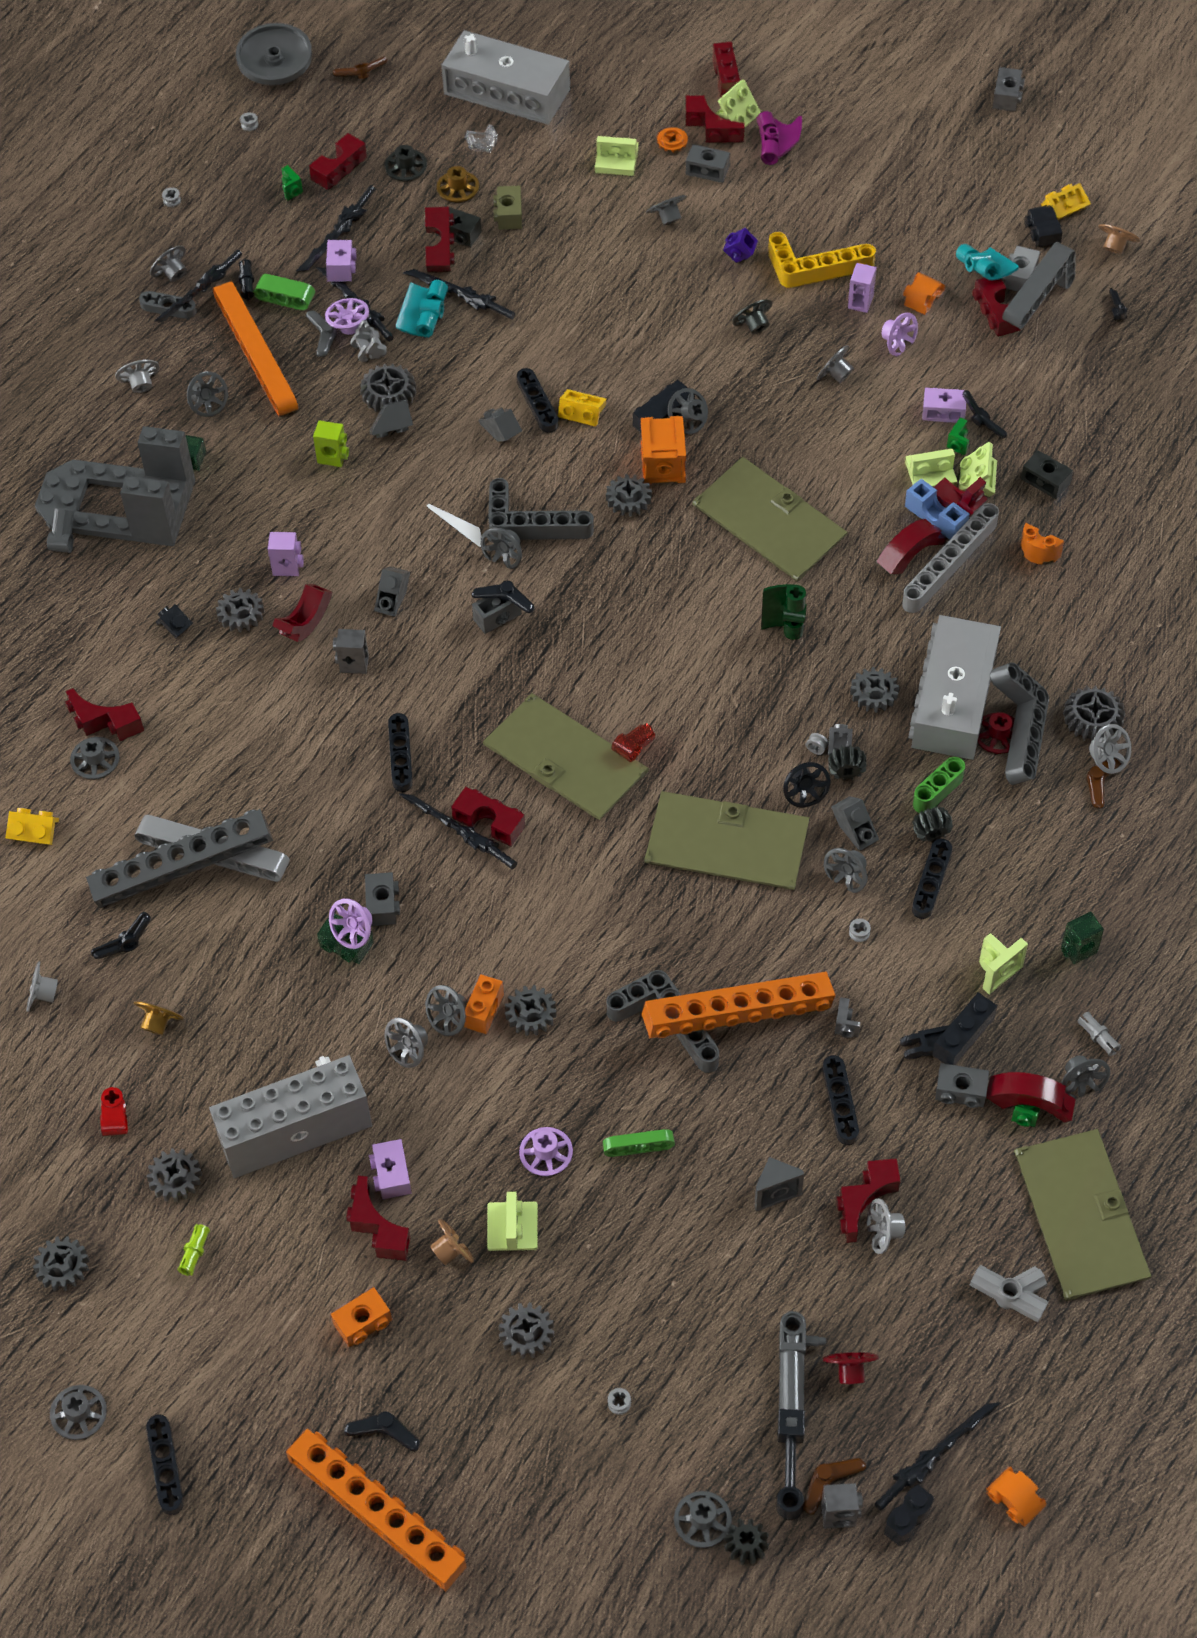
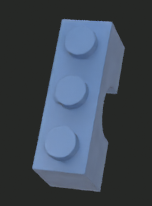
M923 479L918 480L906 492L905 507L921 519H926L932 525L939 527L942 531L941 533L948 539H951L969 520L970 514L956 503H951L947 508L943 507L937 499V490Z

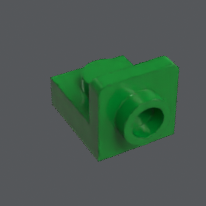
M289 165L281 168L284 197L287 201L303 193L301 178Z
M960 417L948 435L946 448L966 455L969 445V439L966 438L968 434L966 429L968 420Z
M1015 1105L1011 1121L1016 1122L1020 1126L1035 1127L1040 1108L1031 1105Z

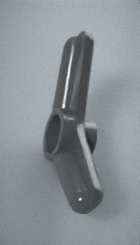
M316 311L306 312V317L321 334L316 355L325 357L330 350L334 338L337 336V330L330 326L326 319Z

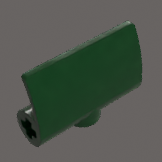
M795 584L775 585L764 588L761 630L784 626L785 637L791 640L801 638L807 610L805 588Z

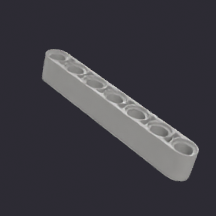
M987 503L981 506L905 587L902 607L905 611L909 613L918 612L995 530L999 515V509L996 505Z
M145 815L134 837L142 844L157 848L165 843L177 842L182 836L200 833L201 829L156 816ZM221 837L218 843H224L227 837ZM200 845L196 852L203 851L206 845ZM259 846L215 863V865L279 882L290 859L279 851Z

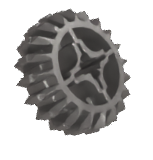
M384 363L383 367L376 365L375 370L369 369L368 374H364L360 384V392L364 404H367L369 409L373 408L375 412L381 410L385 404L401 400H407V403L410 404L416 395V382L412 374L409 373L408 369H403L401 365L395 367L393 363L391 366H386Z
M1087 685L1084 690L1078 688L1076 693H1071L1069 699L1065 702L1063 711L1064 721L1066 725H1069V731H1075V737L1082 735L1083 741L1087 738H1091L1092 741L1099 729L1105 725L1116 724L1122 727L1125 711L1123 703H1120L1119 696L1113 697V691L1107 693L1105 687L1099 690L1096 685L1093 689H1090ZM1114 728L1108 729L1111 734V737L1117 731V729Z

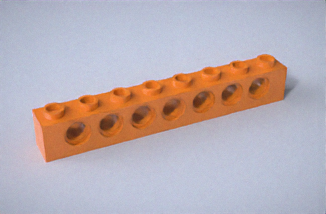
M826 971L645 1001L642 1017L649 1038H665L669 1035L689 1034L693 1031L712 1030L721 1026L732 1027L739 1023H756L763 1019H779L787 1015H802L811 1011H825L831 1008L835 992Z
M306 1429L286 1451L288 1460L446 1592L467 1568L464 1558L465 1554L457 1546L453 1545L451 1548L444 1542L445 1537L439 1531L428 1529L424 1525L425 1521L417 1513L413 1512L411 1515L405 1510V1504L398 1497L393 1496L391 1498L385 1493L386 1489L381 1483L375 1479L370 1481L365 1477L366 1472L355 1463L352 1466L347 1462L346 1455L336 1447L334 1449L330 1448L326 1444L327 1440L319 1432L312 1433L309 1429ZM316 1455L326 1456L322 1462L316 1463L312 1461ZM341 1470L345 1472L344 1476L339 1479L332 1477L336 1471ZM355 1487L364 1488L363 1493L360 1495H353L351 1492ZM375 1503L384 1504L383 1509L380 1511H372L371 1507ZM396 1519L404 1521L403 1525L399 1528H393L390 1525ZM414 1536H422L424 1538L422 1543L417 1545L410 1542ZM435 1552L444 1554L440 1561L430 1559L431 1555Z

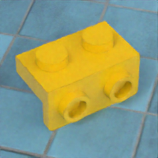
M17 808V812L9 811L5 838L52 845L55 822H59V818L53 817V812L39 811V815L31 814V809Z

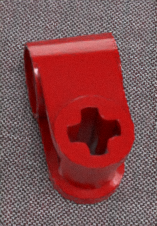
M116 1087L107 1088L101 1094L100 1123L102 1136L128 1134L126 1104L122 1092Z

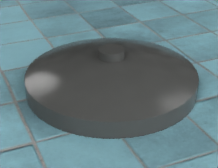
M269 23L253 28L240 39L236 47V60L239 70L251 81L264 85H280L297 79L308 69L312 61V48L309 38L300 29L284 23Z

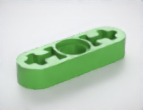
M667 1129L611 1136L603 1140L604 1154L608 1157L670 1149L675 1145L673 1131Z

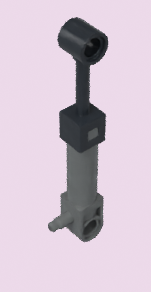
M796 1311L787 1312L782 1316L779 1331L780 1375L778 1443H786L785 1487L778 1493L776 1508L778 1514L786 1520L798 1518L802 1513L804 1502L802 1492L796 1488V1443L803 1444L805 1435L804 1364L806 1346L826 1345L825 1337L806 1335L805 1318ZM796 1325L799 1329L797 1331H790L787 1329V1326ZM786 1499H793L797 1503V1505L794 1507H787L784 1505L783 1501Z

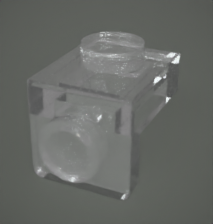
M488 125L485 133L467 130L465 139L470 150L491 152L497 143L498 135L493 125Z

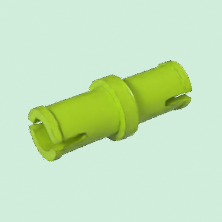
M202 1224L194 1226L190 1241L184 1246L185 1253L178 1267V1271L186 1276L193 1275L197 1261L204 1253L203 1246L210 1233V1229Z

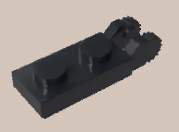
M950 1025L921 1030L918 1033L900 1038L901 1046H911L918 1042L921 1045L920 1047L904 1051L905 1059L909 1060L923 1055H933L935 1042Z

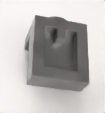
M835 724L834 727H830L828 755L833 752L834 748L840 749L842 745L844 747L852 745L853 729H848V725Z
M840 997L835 1034L845 1038L858 1037L861 1023L851 1021L853 1009L848 1008L850 999Z

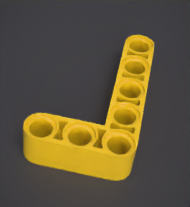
M782 232L772 233L769 236L768 254L781 285L787 288L852 275L856 263L873 267L875 265L876 249L871 244H861L801 258H795L789 241Z

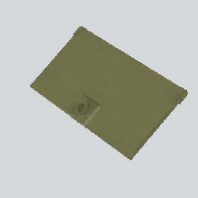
M743 456L692 502L693 506L797 582L848 534L846 530L809 505L803 498L789 488L784 487Z
M533 693L483 741V745L599 821L649 771L647 766Z
M661 791L644 863L795 890L810 817Z
M1098 1129L1014 1150L1065 1301L1151 1279L1152 1276Z

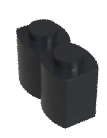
M1052 205L1028 209L1024 221L1026 228L1030 229L1032 242H1035L1037 247L1052 245L1055 242L1061 243L1063 232Z
M920 1485L910 1489L903 1500V1505L896 1507L890 1513L884 1535L898 1546L908 1542L915 1531V1527L923 1523L929 1516L934 1496Z

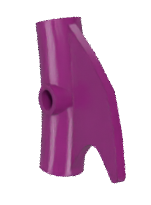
M769 111L758 114L756 122L761 135V161L767 165H774L780 157L789 152L799 142L802 132V116H798L791 124H783L775 119Z

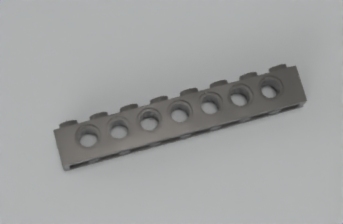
M253 809L245 812L241 817L226 819L218 826L205 827L200 833L182 836L177 842L162 844L151 852H141L135 858L128 861H118L113 867L95 870L86 879L94 902L99 908H102L274 840L260 809ZM243 828H249L246 834L240 835V831ZM227 836V840L224 843H218L221 837ZM200 845H206L203 851L196 852ZM184 853L182 859L175 860L177 854ZM162 861V865L159 868L153 869L156 862ZM140 870V874L137 877H131L134 871ZM119 878L116 885L110 886V882L113 879Z

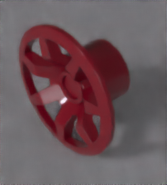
M1003 712L990 713L983 716L981 725L988 729V731L979 734L977 743L984 750L991 753H1009L1010 745L1007 737L1010 739L1012 737L1011 728L1014 726L1015 718ZM991 737L990 746L985 745L981 741V739ZM998 741H1001L1005 749L999 750L994 749Z
M867 1352L836 1353L823 1357L824 1362L838 1364L839 1383L841 1384L864 1383V1362L879 1359V1355Z

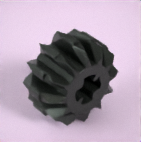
M842 745L840 749L834 748L833 752L829 754V771L836 779L843 778L845 781L850 778L853 780L854 777H861L862 773L866 771V755L864 751L860 750L859 746L852 747V745L844 747Z
M934 807L933 809L921 811L920 815H916L912 822L917 837L921 841L928 840V842L945 837L946 834L952 831L951 828L953 827L951 815H949L948 810H945L944 807Z
M752 1518L748 1520V1525H744L743 1520L739 1519L738 1527L732 1524L729 1526L730 1533L724 1535V1540L728 1542L725 1545V1551L732 1552L730 1555L731 1560L740 1557V1565L745 1564V1559H749L751 1565H754L756 1562L755 1556L759 1559L764 1558L765 1554L763 1551L769 1549V1543L766 1542L769 1535L767 1532H761L763 1529L761 1523L754 1527ZM742 1539H743L744 1541H747V1540L750 1539V1540H751V1544H749V1543L747 1542V1543H745V1544L743 1545V1544H742Z

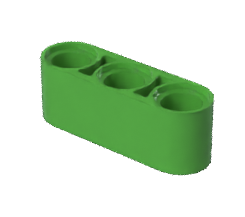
M263 274L254 289V295L259 300L298 310H306L315 295V289L307 283Z
M950 757L916 787L913 799V808L916 812L920 813L927 809H933L962 783L965 763L961 758Z

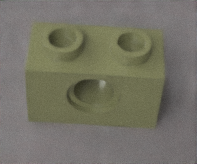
M521 186L497 187V195H493L494 207H497V209H494V221H498V230L522 229Z

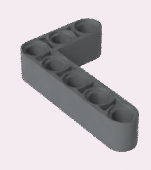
M1055 242L1007 306L1002 319L1022 329L1055 284L1068 289L1076 275L1075 251L1059 242Z
M495 478L490 482L489 529L497 527L504 530H512L518 535L520 540L588 539L594 534V517L591 512L584 510L509 511L508 482L503 478ZM498 532L490 533L494 537H498Z
M1011 662L991 670L990 678L996 688L1017 704L1005 769L1008 782L1011 785H1017L1032 780L1036 776L1049 695L1043 686L1017 664Z
M655 970L608 995L606 1000L607 1016L614 1022H620L642 1011L645 1001L680 996L681 994L664 971ZM659 983L662 984V986L656 987L654 986V984ZM640 994L642 997L636 998L633 995ZM615 1005H620V1006H622L621 1008H618V1009H617V1008H613V1006H615ZM706 1030L693 1031L689 1034H676L702 1072L711 1073L717 1070L719 1066V1049ZM692 1038H699L700 1040H699V1041H692L691 1039H692ZM711 1056L713 1059L706 1060L703 1057Z

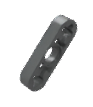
M145 291L139 296V301L144 311L162 314L170 308L164 307L165 303L178 302L183 297ZM191 299L171 316L184 319L194 317L197 312L195 302Z

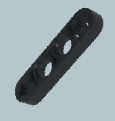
M529 368L519 370L516 375L517 385L540 429L546 433L556 431L558 429V416L534 371ZM533 390L539 392V393H538L537 395H535V396H532V395H529V394H528L530 391H533ZM539 405H544L547 407L544 410L536 409V407ZM548 416L550 424L545 421V417Z
M396 713L391 715L388 720L391 776L393 788L399 792H405L411 789L413 785L409 722L406 715ZM397 722H401V732H397ZM399 739L406 741L405 745L401 747L395 746L394 742ZM398 758L407 760L404 765H397L395 761ZM400 773H404V783H400Z
M937 839L931 846L912 905L913 915L919 919H926L933 913L952 855V844L946 839ZM940 848H945L942 858H937ZM938 865L942 871L933 873L929 870V867ZM925 884H932L935 887V891L927 892L923 889V886ZM924 898L927 900L924 910H920Z
M831 1055L825 1058L822 1072L835 1132L840 1143L852 1145L859 1137V1126L846 1067L841 1057ZM830 1064H834L837 1067V1077L833 1078V1070L830 1068ZM836 1084H840L845 1088V1091L841 1094H836L831 1088ZM839 1106H846L850 1113L842 1116L837 1113L836 1109ZM847 1122L848 1129L850 1132H852V1135L850 1137H847V1134L844 1133V1123Z
M158 1414L152 1416L146 1424L158 1501L162 1511L168 1515H175L184 1506L181 1480L171 1425L164 1415ZM157 1423H161L164 1426L161 1428L164 1439L158 1438L155 1430ZM161 1446L170 1448V1453L165 1458H158L156 1456V1451ZM170 1470L174 1473V1478L171 1482L163 1483L160 1481V1476L164 1471ZM167 1490H172V1495L177 1500L174 1502L173 1507H169L167 1503L169 1501Z

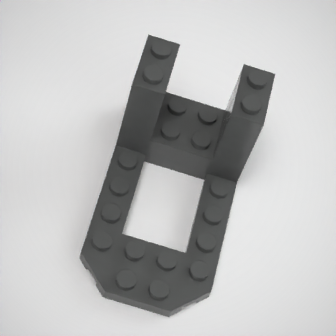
M143 426L137 443L144 469L72 459L47 472L35 503L37 513L40 517L42 516L50 530H52L55 509H66L74 512L72 533L174 546L195 484L185 431ZM88 484L122 488L120 494L127 518L79 512Z

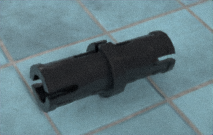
M244 259L245 266H243V260L239 262L240 275L238 281L241 284V297L248 299V292L250 298L254 296V277L251 261Z

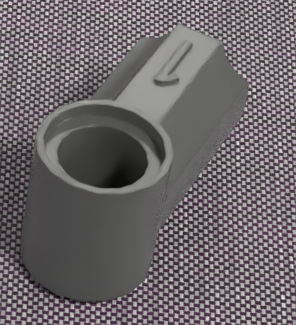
M55 509L52 531L49 532L47 538V549L49 551L71 553L74 543L72 535L73 511Z

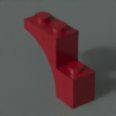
M686 95V126H705V143L744 142L745 122L730 121L715 114L707 105L705 95Z
M74 688L65 691L68 699L65 701V705L69 713L74 712L76 716L73 717L78 730L83 729L86 736L108 727L112 735L116 734L119 741H122L144 731L141 717L132 702L115 707L99 706L84 700Z
M897 1158L867 1161L866 1170L862 1171L863 1185L841 1187L840 1196H836L837 1211H842L843 1219L839 1220L840 1232L845 1234L847 1243L857 1242L858 1221L863 1211L873 1200L892 1192H899L900 1175Z
M358 1176L357 1184H353L351 1188V1199H354L353 1205L348 1207L346 1221L350 1222L351 1230L353 1232L373 1234L372 1248H375L377 1258L407 1261L411 1239L409 1228L389 1222L376 1211L369 1197L370 1184L368 1177Z

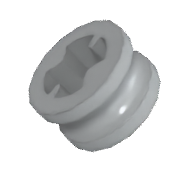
M245 113L240 117L243 130L253 131L258 127L256 114Z
M167 188L163 191V202L167 207H176L180 204L181 197L178 189Z
M812 733L806 742V747L812 753L821 755L829 743L823 735Z
M855 919L851 922L849 927L851 939L856 942L866 941L870 936L871 930L869 922L864 919ZM864 928V931L856 932V929Z
M616 1388L609 1393L608 1407L611 1412L622 1415L630 1409L631 1396L628 1391ZM619 1396V1399L624 1397V1405L619 1406L618 1403L615 1406V1397Z

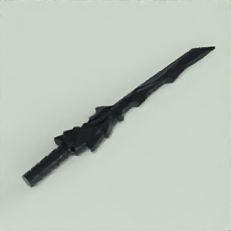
M369 185L355 205L351 204L349 208L344 206L342 213L338 216V223L334 225V231L326 235L324 242L319 248L312 250L308 259L296 272L309 270L326 252L328 240H336L341 233L351 231L349 228L352 226V220H357V218H361L367 210L362 209V207L375 192V187Z
M236 250L223 264L213 265L197 282L194 289H190L182 299L174 302L168 310L159 315L154 321L164 322L199 292H207L211 282H216L226 277L225 271L242 256V252Z
M316 267L327 278L326 268ZM342 281L330 282L333 287H337L343 292L345 299L355 298L365 302L369 308V315L366 319L370 326L375 325L388 342L393 340L394 336L381 322L385 321V317L375 310H370L371 306L368 300L360 299ZM353 303L354 308H356V306L361 305L359 303ZM363 309L359 313L364 315L365 309Z
M416 269L403 272V274L422 280L427 285H430L434 280L445 282L448 286L447 293L453 292L458 294L459 298H463L468 305H471L477 311L479 308L484 310L489 308L511 320L515 317V312L494 303L497 299L496 296H491L490 294L478 295L476 290H472V286L462 288Z
M399 793L400 796L421 808L426 814L436 817L447 827L456 830V834L462 836L464 842L469 844L474 850L479 849L483 853H490L510 869H514L517 866V862L498 849V842L474 831L473 827L462 826L414 795Z
M1001 1402L984 1404L932 1450L920 1451V1456L915 1459L916 1463H913L912 1466H906V1468L899 1470L898 1473L893 1475L896 1483L874 1503L876 1508L882 1511L904 1487H912L917 1481L922 1484L928 1473H932L933 1465L936 1461L940 1460V1455L945 1450H950L966 1432L973 1431L977 1424L994 1411Z

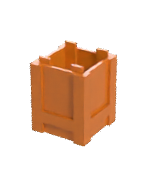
M670 416V418L653 419V417L641 418V455L644 484L663 482L686 483V448L683 416Z

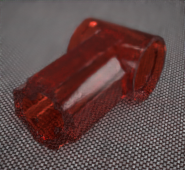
M641 724L627 735L624 733L619 734L612 743L611 749L627 761L632 762L638 757L641 749L655 739L656 734L649 724Z

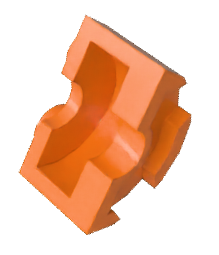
M918 272L912 285H907L904 290L903 296L906 297L904 306L926 315L932 307L934 300L939 298L945 291V285Z
M1025 523L1020 544L1024 557L1032 563L1039 565L1052 560L1053 563L1061 557L1064 541L1053 535L1043 537L1039 534L1038 528Z
M1011 1466L986 1488L990 1499L996 1504L1004 1503L1008 1507V1516L1014 1522H1020L1024 1527L1046 1507V1500L1041 1499L1035 1493L1039 1488L1022 1471L1015 1474Z

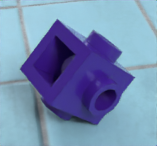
M743 228L727 236L723 251L735 263L743 259L747 260L753 255L758 240L746 228Z

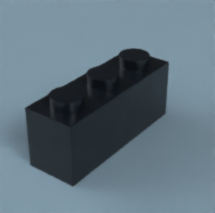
M679 380L667 385L663 391L652 396L648 402L635 409L633 412V427L641 433V418H669L668 404L671 397L678 390L688 387ZM689 392L681 393L680 396L688 401ZM677 399L674 400L672 409L681 408L682 405L678 403ZM672 412L673 416H682L681 413Z
M978 992L935 1042L933 1056L944 1064L956 1065L995 1019L998 1005Z

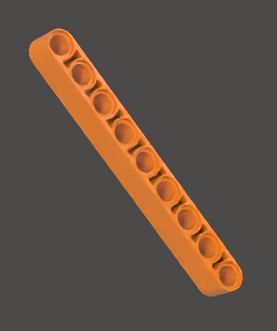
M230 281L213 287L214 297L277 415L282 416L298 410V404L291 388L234 283Z

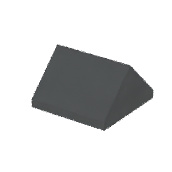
M769 1157L756 1185L754 1205L756 1212L802 1195L803 1170Z

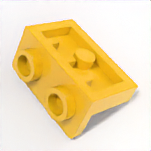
M1081 183L1075 186L1069 184L1062 188V191L1059 193L1053 191L1045 196L1046 199L1041 203V206L1052 205L1058 220L1091 205Z
M567 389L560 397L558 417L597 426L599 414L606 407L607 399Z

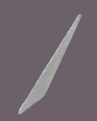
M427 504V507L481 547L479 527L431 504Z

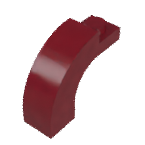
M981 477L970 485L966 491L958 489L946 478H943L934 486L937 490V499L943 507L947 508L954 502L970 514L969 517L988 500L984 496L985 492L983 491L987 482Z
M921 519L915 521L900 531L889 542L876 562L890 574H903L910 561L918 552L928 546L943 545L947 538L941 533L942 531L939 527L932 525L928 520Z
M305 584L301 598L294 611L287 617L275 618L272 626L279 629V634L296 642L306 639L324 616L333 592L316 584Z
M1006 1072L990 1076L986 1098L1002 1109L1014 1105H1031L1049 1112L1064 1123L1072 1121L1076 1099L1065 1093V1085L1044 1076L1024 1072Z

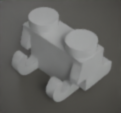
M362 320L350 341L354 348L359 347L360 349L358 353L359 360L361 362L368 361L367 356H364L365 354H369L370 359L384 357L387 347L381 343L379 332L370 327L366 320Z

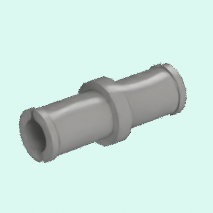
M1090 1012L1084 1013L1083 1016L1086 1020L1080 1017L1078 1019L1079 1025L1091 1035V1040L1094 1043L1097 1042L1109 1056L1115 1055L1116 1052L1110 1045L1117 1051L1121 1049V1045L1108 1033V1029L1104 1025L1101 1026Z

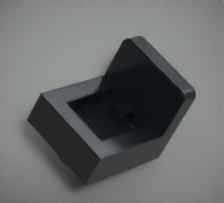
M176 604L171 608L168 606L164 607L157 614L160 618L155 622L157 625L161 623L175 639L193 624Z

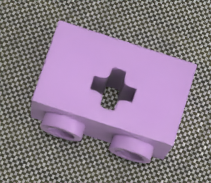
M328 240L326 260L327 282L352 281V273H356V263L353 261L356 260V248H352V240Z
M856 263L850 279L848 309L868 313L874 296L876 267Z
M925 388L922 420L956 423L960 417L965 419L966 401L962 396L965 390Z
M270 532L268 553L273 576H299V568L303 567L304 558L303 554H301V541H297L296 532Z
M402 1140L372 1145L374 1154L369 1155L371 1168L377 1169L378 1176L373 1177L375 1190L381 1191L382 1200L412 1194Z

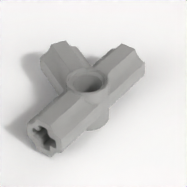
M980 1265L970 1282V1286L996 1299L1000 1307L1014 1309L1036 1322H1039L1048 1305V1301L1034 1294L1047 1286L1045 1275L1036 1266L1014 1278H1004ZM1004 1291H1011L1014 1296H1007Z

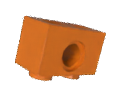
M480 974L465 1008V1028L487 1035L504 996L503 981Z
M374 1287L331 1313L332 1322L348 1347L364 1342L369 1334L376 1330H383L392 1321L389 1308ZM361 1316L369 1317L365 1322L357 1321Z

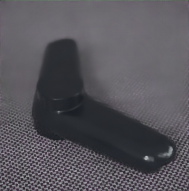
M1111 287L1109 293L1115 307L1111 309L1114 320L1127 319V308L1121 302L1118 292Z
M968 390L963 391L962 396L974 414L971 420L977 426L983 424L1000 438H1006L1007 432L990 419V415L977 405Z
M508 580L498 585L475 588L471 593L473 598L500 597L505 601H511L526 613H532L535 608L534 604L514 586L513 582Z
M141 912L128 930L121 932L117 939L93 948L91 955L95 959H101L123 951L130 952L137 948L139 939L148 926L151 916L146 912Z
M387 1411L349 1422L344 1428L346 1436L377 1432L388 1434L412 1452L417 1451L420 1446V1440L393 1414Z

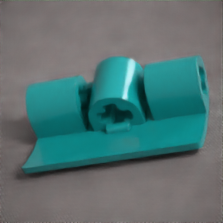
M962 244L956 250L957 259L965 264L968 272H977L988 280L1006 277L1019 269V265L993 248L979 252L968 244Z
M434 280L428 289L410 282L395 325L396 329L421 337L432 336L438 318L441 319L444 314V300L448 291L447 284L441 280Z

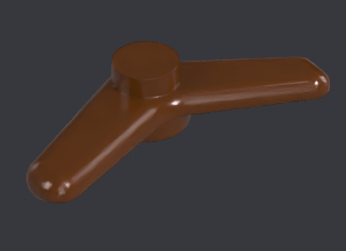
M381 57L369 64L360 63L352 68L334 69L332 74L336 77L358 75L359 79L369 77L370 71L386 64L387 58Z
M1113 758L1114 761H1115V768H1114V769H1116V768H1118L1122 763L1119 762L1117 759ZM1107 760L1102 762V764L1109 769ZM1094 766L1089 770L1086 781L1089 787L1092 806L1101 809L1105 805L1104 780L1110 774L1103 772L1098 766Z
M854 1458L817 1466L803 1503L804 1511L809 1515L815 1514L822 1500L824 1485H831L835 1480L864 1471L866 1463L861 1458Z

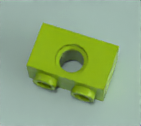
M319 420L313 435L317 463L342 467L344 459L347 460L349 456V447H346L347 434L344 433L343 424Z

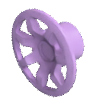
M355 298L342 299L330 305L325 313V319L330 326L340 329L344 334L350 335L355 333L362 320L367 319L369 308L362 300ZM348 302L347 309H344L343 306L340 305L342 303ZM354 302L361 304L359 306H356V308L353 310ZM336 307L340 313L331 312V310ZM363 309H365L364 315L359 313ZM329 317L336 318V320L332 322Z
M906 312L899 315L895 320L886 321L883 325L882 337L887 340L888 350L892 355L897 357L901 354L895 352L898 347L902 353L905 351L904 340L911 342V344L914 343L918 332L916 317ZM914 330L913 337L907 335L908 332Z
M340 899L330 909L329 925L331 932L343 946L350 949L360 948L366 944L370 937L372 915L367 908L362 907L358 902L352 899ZM340 904H349L348 911H346ZM336 909L338 914L343 916V918L334 919V912ZM334 924L343 925L344 928L340 931L339 934L337 933ZM348 933H350L351 944L343 940ZM357 934L363 937L362 941L358 944Z
M542 1127L531 1131L525 1136L521 1142L519 1154L522 1164L528 1171L539 1176H552L560 1173L569 1165L573 1155V1148L570 1139L564 1132L552 1127ZM555 1134L562 1137L564 1141L557 1142ZM532 1139L533 1148L524 1149L527 1142ZM567 1145L569 1150L568 1156L565 1157L560 1154L558 1149H562ZM524 1155H536L531 1166L525 1160ZM553 1158L564 1162L560 1167L553 1170ZM544 1160L548 1171H540L535 1168Z

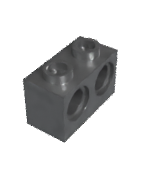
M856 1483L824 1485L821 1500L824 1528L856 1526L857 1517H861V1509H863L862 1492H857Z

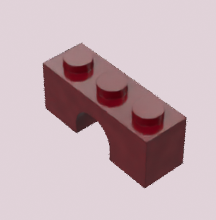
M732 42L713 43V65L715 74H718L720 98L740 81Z
M347 133L335 143L337 158L329 159L321 155L309 165L311 180L326 190L331 189L367 158L365 142Z
M425 207L426 233H436L441 237L437 245L425 246L427 272L451 271V265H455L454 252H451V245H454V233H450V226H454V214L450 213L449 207Z
M985 277L977 279L975 281V288L972 291L975 301L979 302L982 314L986 315L990 329L994 330L997 337L1020 331V328L1002 319L1003 313L1009 305L1001 304L1004 302L1006 287L1002 279L988 280Z
M466 786L451 806L452 818L469 827H473L480 819H492V838L510 847L513 846L525 828V815L520 810L503 805L498 799H491L483 795L479 790H472Z

